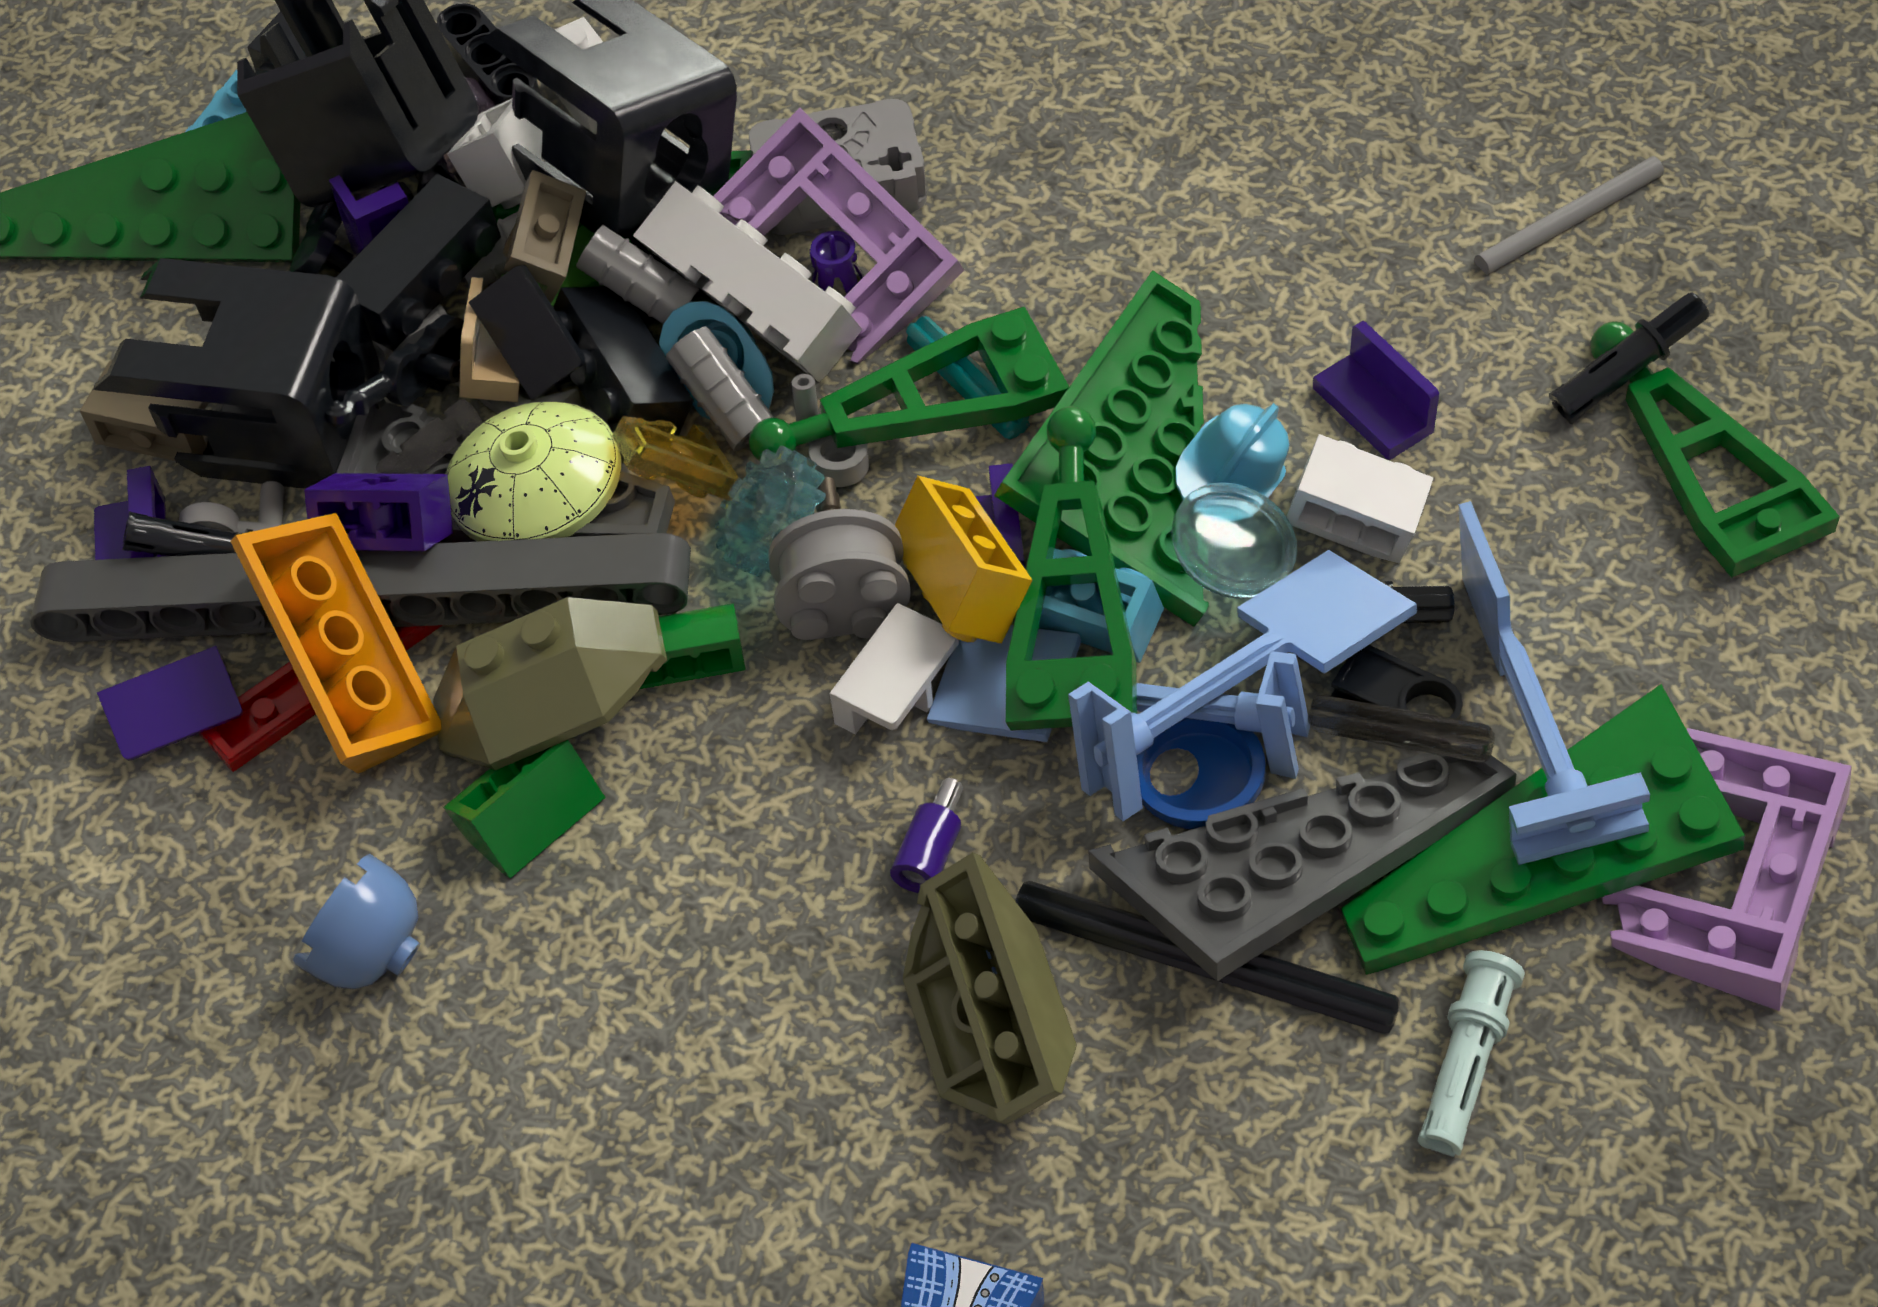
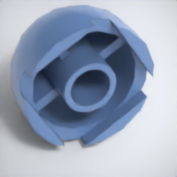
M371 854L364 856L356 864L367 871L357 884L344 877L308 928L302 942L313 948L311 952L295 954L293 959L295 965L334 987L358 989L369 986L376 982L387 970L399 976L420 946V942L411 937L419 918L417 902L412 890L398 873Z

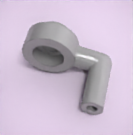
M809 374L795 376L791 384L796 421L818 415L814 377ZM832 436L809 442L810 469L812 476L816 480L822 477L834 478L836 487H845L859 482L869 470L867 444L837 448Z
M274 481L265 482L261 485L258 522L240 521L238 515L232 509L212 502H200L185 507L179 515V521L238 533H245L246 529L257 531L282 525L285 488L282 484Z

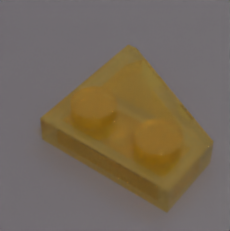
M622 417L612 438L625 459L624 464L629 470L648 480H655L657 476L676 482L687 493L699 498H706L708 494L731 501L741 480L707 427L693 424L687 436L674 435L677 427L672 422L660 420L650 422L642 418Z

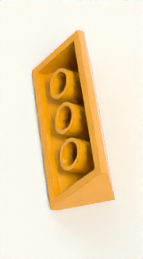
M337 513L234 536L230 542L340 764L359 774L436 736L441 731V720Z

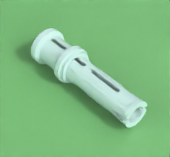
M1478 950L1466 955L1463 970L1467 978L1460 1000L1451 1004L1447 1016L1452 1030L1450 1043L1438 1075L1426 1119L1417 1140L1424 1148L1452 1157L1455 1154L1461 1155L1467 1126L1484 1077L1493 1044H1497L1502 1038L1506 1037L1510 1022L1505 1014L1513 990L1521 987L1525 975L1522 966L1515 960L1493 951Z

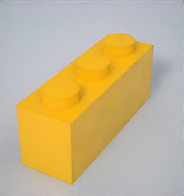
M917 475L895 523V527L902 538L904 566L913 575L923 591V597L931 604L942 622L943 629L948 634L965 642H974L978 638L1002 644L1017 610L1033 581L970 488Z

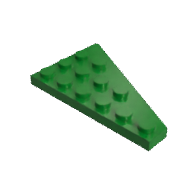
M1152 270L1006 475L994 496L1036 523L1044 484L1059 483V452L1050 445L1047 438L1049 419L1056 411L1064 407L1075 406L1084 409L1091 415L1096 426L1094 442L1084 452V481L1094 480L1098 489L1115 568L1133 569L1150 578L1154 583L1163 607L1195 627L1209 607V602L1204 601L1203 571L1208 566L1207 548L1203 542V535L1207 530L1206 518L1197 514L1182 499L1175 483V467L1184 449L1204 424L1203 386L1198 385L1197 361L1202 355V342L1197 331L1201 323V306L1199 300ZM1082 509L1063 510L1057 538L1080 553L1092 556Z

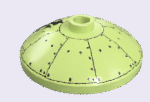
M536 402L505 410L477 427L462 442L453 455L446 474H448L451 515L459 528L477 542L569 537L587 523H590L604 509L615 492L621 471V455L615 437L609 426L599 416L588 409L570 403Z

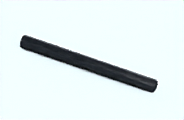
M1033 881L1024 882L1019 889L1016 903L1033 923L1215 980L1142 915ZM1263 953L1219 980V982L1383 1034L1390 1033L1394 1027L1400 1006V1000L1396 995Z

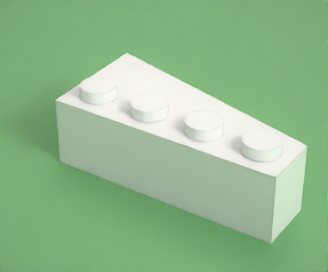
M675 181L633 236L652 254L674 271L677 270L678 274L699 287L701 292L719 306L724 307L733 316L740 319L750 330L807 374L813 376L816 381L820 382L863 330L851 316L856 307L830 286L826 291H823L808 280L812 273L789 254L784 253L779 258L765 248L764 245L768 239L746 221L740 219L734 225L719 214L724 206L706 190L697 185L691 193Z

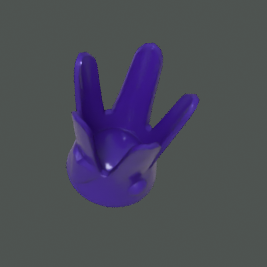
M827 231L818 235L813 240L810 247L811 265L814 268L811 282L815 283L818 273V287L826 291L829 286L833 288L835 278L839 277L847 294L858 283L855 270L861 279L864 277L856 262L857 254L853 238L845 232Z

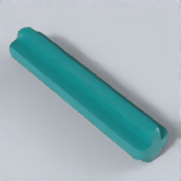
M921 316L916 322L910 323L906 329V334L908 335L907 343L915 351L948 335L927 316ZM970 355L937 371L965 400L1001 394L993 378ZM1030 416L991 425L1004 438L1011 440L1029 428L1030 423L1028 420Z

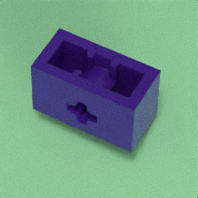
M335 473L304 490L307 519L337 513L355 550L426 551L453 533L448 474Z

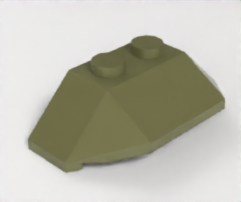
M566 597L456 645L433 698V706L441 720V731L437 734L439 749L450 757H459L470 763L498 770L608 723L638 692L650 671L656 672L667 661L657 610L648 604Z
M972 852L920 884L917 904H920L921 908L911 932L902 979L939 1096L996 1122L1007 1125L1062 1094L1077 1044L1036 927L983 858ZM986 950L990 952L991 959H988ZM991 967L996 968L997 974L993 973Z

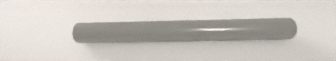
M1655 156L1649 157L1476 255L1474 258L1475 264L1486 275H1489L1663 176L1664 168L1661 161Z

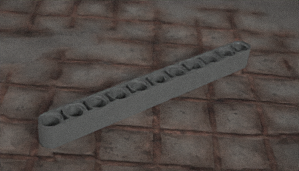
M668 533L437 543L426 551L355 550L394 627L511 622L566 597L648 604L657 610L658 615H668L682 610L687 605L691 547L681 537ZM236 553L50 563L41 572L30 620L31 627L37 634L56 642L275 633Z

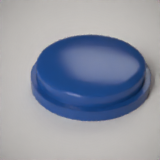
M1184 718L1154 737L1153 745L1136 755L1142 805L1159 819L1184 829L1193 830L1206 826L1209 815L1254 803L1265 781V755L1258 737L1252 731L1237 730L1235 724ZM1170 749L1187 750L1193 754L1198 762L1199 770L1196 781L1188 790L1178 795L1160 793L1154 788L1150 778L1153 762L1160 754Z

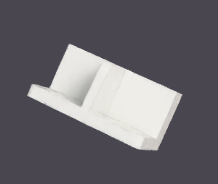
M897 603L829 693L834 723L856 735L867 718L890 730H895L913 706L928 712L933 704L931 681L958 646L959 639L948 634L943 629L941 623Z

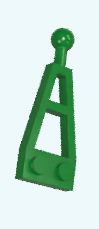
M1024 306L970 323L821 398V414L790 424L779 418L761 420L753 427L750 433L749 447L754 457L760 462L767 465H779L786 462L793 455L796 446L828 436H832L837 448L1015 421L1055 408L1068 390L1069 385ZM978 351L1001 393L925 406L914 382ZM892 393L901 410L854 418L847 417Z
M1617 321L1607 322L1598 327L1590 341V349L1594 359H1597L1634 332L1633 329ZM1647 366L1629 380L1630 384L1627 387L1625 400L1696 536L1731 578L1836 532L1840 516L1800 471L1672 369L1667 367L1653 373ZM1665 399L1696 426L1673 435L1656 402ZM1722 446L1773 488L1715 513L1687 460Z
M1075 406L1059 409L1051 416L1047 424L1048 441L1059 452V483L1044 484L1026 571L1033 581L1017 610L1006 660L1005 722L1011 731L1073 727L1068 694L1087 682L1093 684L1131 713L1137 714L1136 659L1103 510L1094 480L1084 481V452L1094 442L1096 426L1088 412ZM1082 509L1092 556L1053 559L1062 511ZM1098 583L1113 655L1032 660L1047 586Z

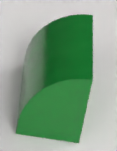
M734 603L658 616L667 661L656 672L650 671L640 689L746 670Z
M566 740L498 770H487L443 808L471 845L506 877L512 878L606 797L570 741Z

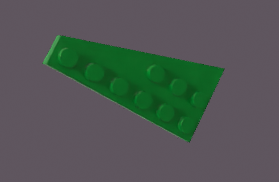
M245 112L0 192V259L158 261L160 258L212 262H292L299 247L301 202L294 195L249 114Z
M1662 684L1567 750L1574 769L1582 772L1588 786L1641 772L1650 793V801L1642 803V809L1649 823V832L1518 865L1510 844L1509 806L1548 796L1545 790L1547 778L1543 768H1540L1341 908L1343 922L1365 974L1379 972L1744 850L1745 834Z

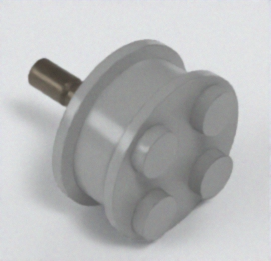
M822 477L813 483L817 513L803 517L785 527L774 538L769 547V569L772 577L778 583L774 593L775 613L779 621L791 630L792 635L801 640L823 639L855 634L860 638H871L897 603L907 607L910 600L909 579L906 572L899 565L903 557L902 538L895 525L878 514L856 509H841L834 478Z

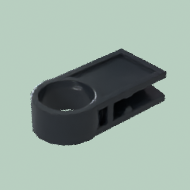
M1371 645L1366 646L1349 657L1331 683V687L1335 689L1330 698L1420 741L1438 742L1450 737L1457 730L1461 719L1462 696L1454 684L1445 678L1433 675ZM1420 695H1434L1448 702L1453 710V714L1441 722L1428 723L1418 720L1411 715L1406 704Z

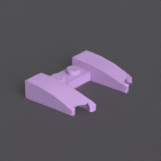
M799 108L713 197L724 206L719 214L734 225L740 219H743L764 236L809 196L877 263L845 296L856 307L851 316L863 329L848 347V350L854 351L850 361L860 364L916 318L964 269L960 262L813 119Z
M1687 728L1690 737L1732 813L1760 823L1732 909L1641 886H1634L1602 897L1603 904L1618 906L1622 930L1610 931L1611 945L1613 948L1661 970L1780 1011L1798 956L1799 938L1828 849L1833 847L1849 798L1852 766Z

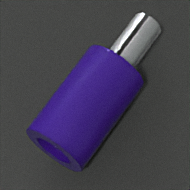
M946 778L943 780L934 802L918 806L890 869V876L895 883L908 891L919 893L920 884L943 871L961 829V820L954 813V810L963 791V786L956 779Z

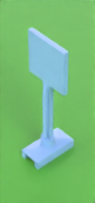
M1471 501L1458 504L1462 580L1500 676L1505 675L1547 778L1545 783L1547 797L1509 806L1510 844L1518 865L1649 832V823L1642 809V803L1650 801V793L1641 772L1588 786L1582 772L1574 769L1527 652L1513 634L1510 620V595Z
M1327 550L1237 607L1238 617L1262 632V636L1140 714L1131 713L1090 682L1085 683L1068 694L1082 791L1091 796L1103 787H1106L1112 792L1115 816L1125 821L1143 809L1136 755L1152 746L1154 737L1266 666L1271 651L1296 654V656L1325 674L1417 614V604L1342 557Z
M1010 625L1002 644L978 638L974 642L959 640L958 646L952 652L946 664L927 717L928 723L962 731L1048 742L1052 728L1011 731L1005 722L1006 660L1013 625ZM1038 629L1032 660L1075 658L1081 644L1080 635L1077 633ZM1270 652L1259 693L1242 691L1239 696L1221 694L1185 718L1235 724L1237 730L1262 733L1270 773L1296 779L1299 767L1292 734L1308 737L1310 730L1296 654ZM1137 683V711L1143 712L1179 688Z

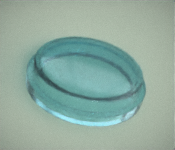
M1223 482L1201 486L1184 498L1174 515L1171 532L1176 556L1186 573L1196 583L1212 593L1234 599L1252 598L1288 576L1294 567L1297 558V540L1292 525L1274 502L1249 487Z

